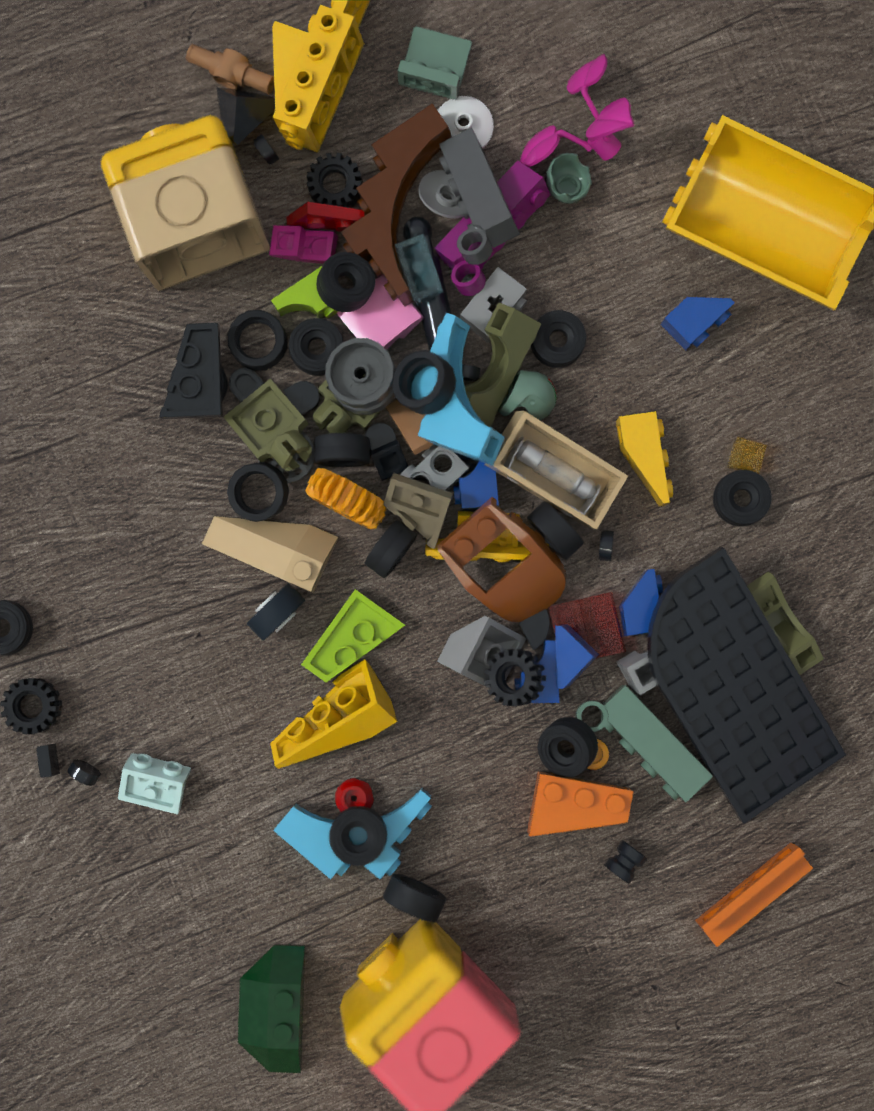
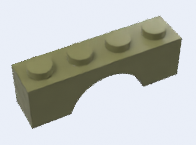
M499 302L485 328V332L489 336L492 345L490 364L482 377L472 384L464 385L471 406L488 427L494 422L495 415L503 399L507 396L509 387L517 371L521 368L523 360L531 344L536 339L537 332L541 326V323L515 308Z

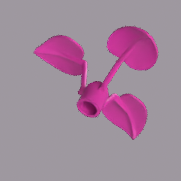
M601 54L596 59L580 67L571 76L567 84V91L570 94H576L581 91L595 118L586 131L588 141L586 142L562 129L557 131V128L552 125L541 130L530 139L522 152L521 163L531 167L541 162L555 150L561 137L579 144L588 152L594 149L604 161L611 159L619 152L622 144L613 133L634 127L630 102L626 98H620L607 105L599 114L588 94V86L597 83L607 68L608 60L605 54Z

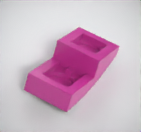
M273 225L269 255L294 261L324 264L329 257L336 254L338 235L334 231L305 230L301 226Z

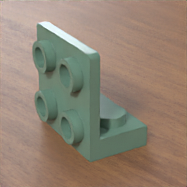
M414 27L405 61L400 60L397 71L399 85L457 100L472 42L429 29Z

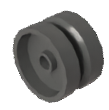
M353 338L342 342L331 352L326 363L325 378L330 391L346 410L358 415H371L384 410L395 397L392 383L396 367L389 352L380 343L369 338Z

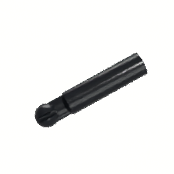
M412 217L404 225L403 236L410 247L418 248L426 253L423 270L419 278L414 282L416 294L432 285L438 287L434 297L419 305L420 313L424 317L422 322L430 351L437 335V329L442 323L445 314L452 313L439 257L434 256L430 222L422 217ZM412 259L413 261L410 263L411 270L415 266V259Z

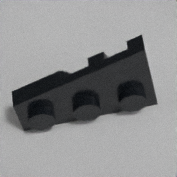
M218 323L187 324L176 358L175 370L172 380L169 382L168 393L164 406L161 408L159 418L223 417L220 325Z

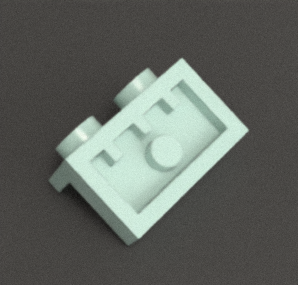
M132 753L122 769L118 800L178 814L182 805L185 783L190 775L191 768L175 761L167 762L152 758L147 754Z

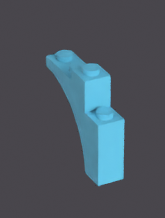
M446 313L437 329V335L430 352L446 360L453 368L456 377L455 391L450 401L441 410L424 416L417 436L439 447L493 466L505 436L489 428L479 418L470 404L462 374L463 350L470 325L459 317ZM427 366L415 375L411 386V394L414 399L420 400L433 390L437 382V370L434 366Z
M423 788L405 804L381 816L387 829L385 847L376 860L363 865L379 879L385 873L390 877L401 864V861L398 859L401 851L393 845L394 842L397 841L401 844L412 831L408 825L413 819L417 817L421 820L432 807L428 803L431 795ZM296 803L273 830L330 879L336 873L342 876L350 866L338 859L331 849L329 832L334 821L332 819L313 814ZM354 827L349 832V838L352 843L361 845L367 840V832L362 827Z

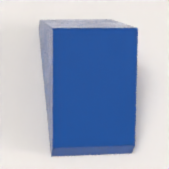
M568 624L555 626L557 689L569 687L599 656Z

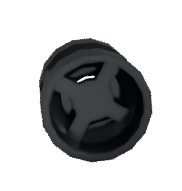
M622 840L617 846L619 855L615 854L614 857H609L604 866L623 881L630 884L635 877L634 872L636 869L634 867H642L647 858Z

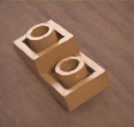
M398 400L386 407L414 455L434 445L417 436L421 421L426 414L414 412L402 405Z

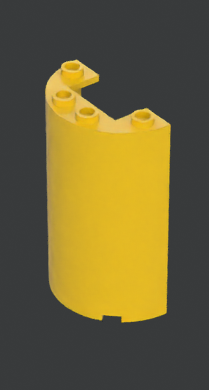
M722 115L718 125L713 122L711 123L704 137L708 144L700 160L693 159L686 173L691 178L686 188L680 185L672 201L677 206L676 208L673 206L669 207L662 223L667 225V230L833 311L836 310L849 284V281L846 279L870 232L874 229V188Z

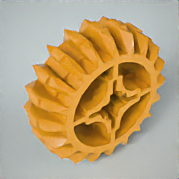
M325 468L316 469L314 475H311L305 490L307 495L313 500L368 529H376L385 517L387 508L383 505L384 500L358 484Z

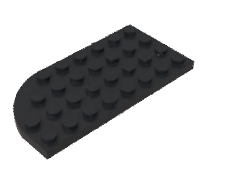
M720 546L680 572L666 587L652 614L647 640L650 670L654 681L738 819L745 824L846 756V753L726 549Z

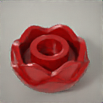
M350 778L337 788L335 802L340 812L354 806H364L371 809L374 797L372 789L367 782ZM355 795L357 800L352 801L351 796Z

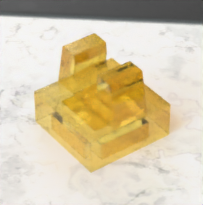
M736 437L727 467L735 470H750L759 474L767 445Z

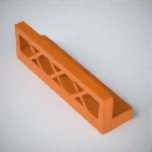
M789 843L695 921L713 944L718 947L810 872L813 867L805 859V853L800 847Z

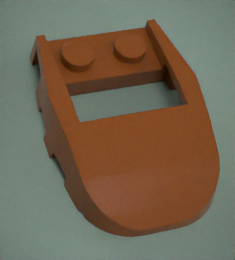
M491 497L437 545L438 551L465 590L501 618L511 622H522L549 608L560 598L566 585V570L555 552L552 553L545 543V538L537 530L533 531L515 513H505L496 506L497 500ZM508 528L531 553L489 590L485 591L463 569V566Z

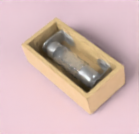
M515 411L502 433L505 438L494 465L491 466L486 463L484 465L539 499L549 503L585 527L597 530L628 475L529 413Z

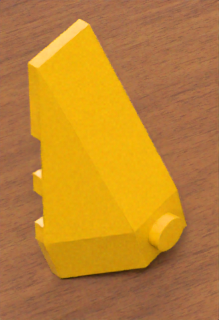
M365 659L340 674L332 682L335 687L323 698L318 696L312 702L314 707L303 718H295L270 743L275 767L280 769L369 739L397 722L389 695Z

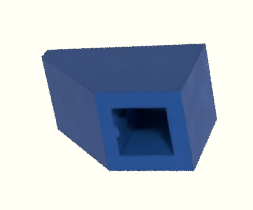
M686 297L664 318L660 325L685 351L692 344L697 348L710 336L707 330L714 323L720 327L732 315L728 310L735 302L731 298Z
M648 569L643 572L619 605L623 636L643 634L649 631L652 614L659 600V593H663L661 576L655 575L654 569Z

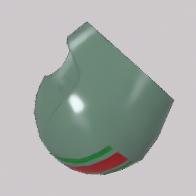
M519 370L498 412L505 417L517 407H525V412L538 420H543L549 416L555 407L557 400L556 388L552 381L544 374L536 371Z

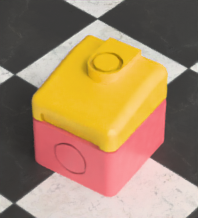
M421 919L400 939L392 933L359 965L356 974L359 979L344 993L340 1005L348 1048L366 1067L369 1066L368 1069L408 1111H446L513 1045L521 1034L515 1004L464 951L461 952V948L436 922H427Z

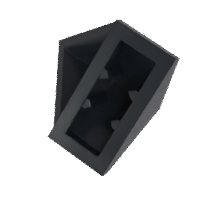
M216 87L221 121L231 142L237 146L275 110V98L267 94Z

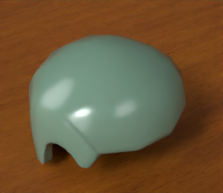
M561 153L555 157L546 173V185L551 195L558 201L567 204L577 203L586 197L592 184L589 166L583 165L579 161L578 155L574 153Z

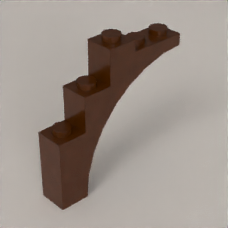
M430 104L371 144L376 153V156L372 159L380 172L356 188L361 196V199L357 202L365 212V216L341 231L347 241L342 245L345 251L364 258L370 264L377 277L383 274L388 283L383 285L393 301L399 298L404 307L415 300L404 280L398 257L397 235L400 214L407 194L419 173L434 155L441 150L439 144L452 138L448 125L433 104Z

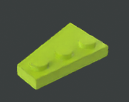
M355 589L301 665L327 683L406 625Z

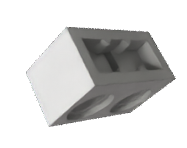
M432 445L422 454L424 460L415 467L411 464L400 475L413 480L424 478L429 482L430 486L449 491L459 481V478H462L469 472V467L453 451ZM445 457L451 461L452 467L449 471L439 472L435 469L434 463L438 458Z

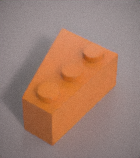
M538 771L527 833L529 836H538L627 823L633 790L627 787L573 777H561L552 773Z

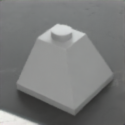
M483 616L453 632L437 662L491 689L490 685H485L484 680H489V675L484 674L485 669H490L491 667L487 664L489 660L495 659L494 655L498 652H503V650L522 649L527 638L495 620ZM511 666L510 668H508V670L506 671L505 680H506V678H507V676H508V674H509V672H510L512 666Z

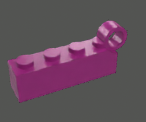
M518 160L497 181L518 230L524 226L526 220L538 208L544 205L547 198L551 195L544 178ZM463 217L439 242L435 250L443 263L452 269L451 279L457 290L464 296H473L479 293L485 286L486 277L482 271L484 265L496 252L503 248L506 242L494 248L492 246L491 256L485 262L478 265L467 263L457 248L459 236L468 229L467 225L472 223L470 218L465 219ZM482 242L472 244L468 251L477 249ZM475 273L472 280L462 283L466 275Z

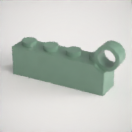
M621 685L602 704L597 701L588 700L581 703L576 709L575 718L582 720V712L586 707H598L601 711V720L597 725L590 727L593 732H597L602 728H605L609 733L615 730L622 737L619 741L620 745L631 756L636 752L644 760L640 764L642 768L652 778L658 775L666 783L662 788L674 801L680 798L687 802L713 777L626 685Z

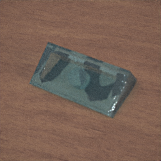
M424 234L394 244L416 306L444 292Z

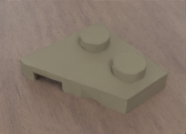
M394 473L383 505L394 515L399 516L410 530L416 529L427 539L426 544L430 548L435 549L453 493Z

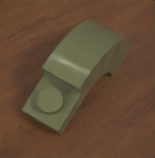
M769 571L747 585L799 675L824 659L815 638L807 632L793 614L776 578Z

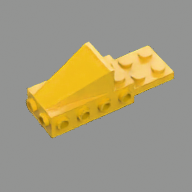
M331 0V8L320 5L317 14H313L310 18L308 32L274 21L272 26L275 112L273 119L279 128V132L282 133L286 144L298 150H302L304 147L319 152L364 46L359 25L370 0Z

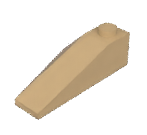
M214 516L202 544L314 593L339 537L312 525L273 521L254 522L240 518Z

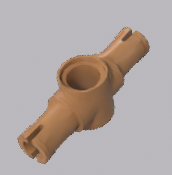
M191 44L186 54L187 62L209 70L212 78L220 85L232 90H237L238 86L243 88L249 86L268 95L272 93L274 89V76L252 68L249 60L241 53L228 48L223 53L220 51L214 53L195 44Z

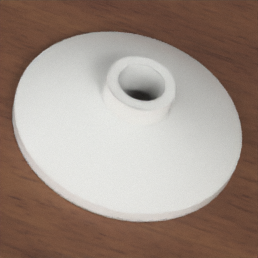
M458 96L457 100L450 99L438 109L439 114L448 125L452 137L472 127L482 149L489 143L493 133V118L489 109L481 101L469 96ZM461 118H466L469 124L461 126L458 124V121Z

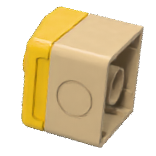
M209 115L183 125L167 124L159 126L147 132L141 140L108 151L103 155L101 167L135 262L158 291L270 251L269 242L236 152L222 121L218 117Z

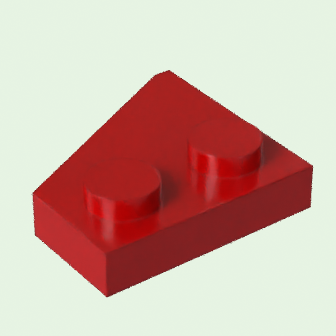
M306 202L286 217V226H301L304 229H335L341 232L364 217L365 212L361 209Z

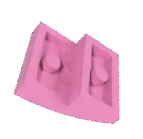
M381 275L375 279L374 290L364 306L352 312L338 311L337 315L356 338H369L380 343L387 350L398 338L404 339L424 317L413 303L404 307L399 298L393 301L383 286L388 281L384 275Z

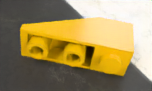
M656 411L619 416L616 420L621 453L659 507L666 506L670 503L669 498L673 497V485L671 479L666 480L665 468L669 467L667 450L661 447L660 437H664L662 419H657Z

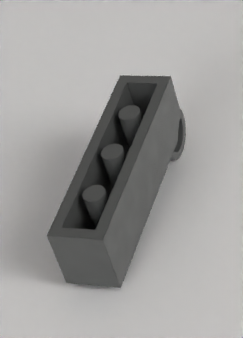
M471 127L439 144L444 155L439 160L447 175L451 173L453 176L448 181L455 196L461 195L462 201L458 202L464 218H470L472 221L471 224L467 225L468 229L459 236L457 248L467 263L478 265L485 262L491 256L492 246L494 248L520 235L482 146ZM482 242L477 249L468 251L472 244Z

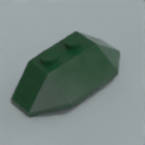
M274 944L240 978L238 1043L269 1072L301 1073L305 945Z

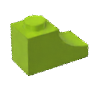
M322 266L271 300L281 317L294 311H308L316 314L318 318H323L324 316L330 318L337 314L338 311L330 308L322 301L317 291V276Z

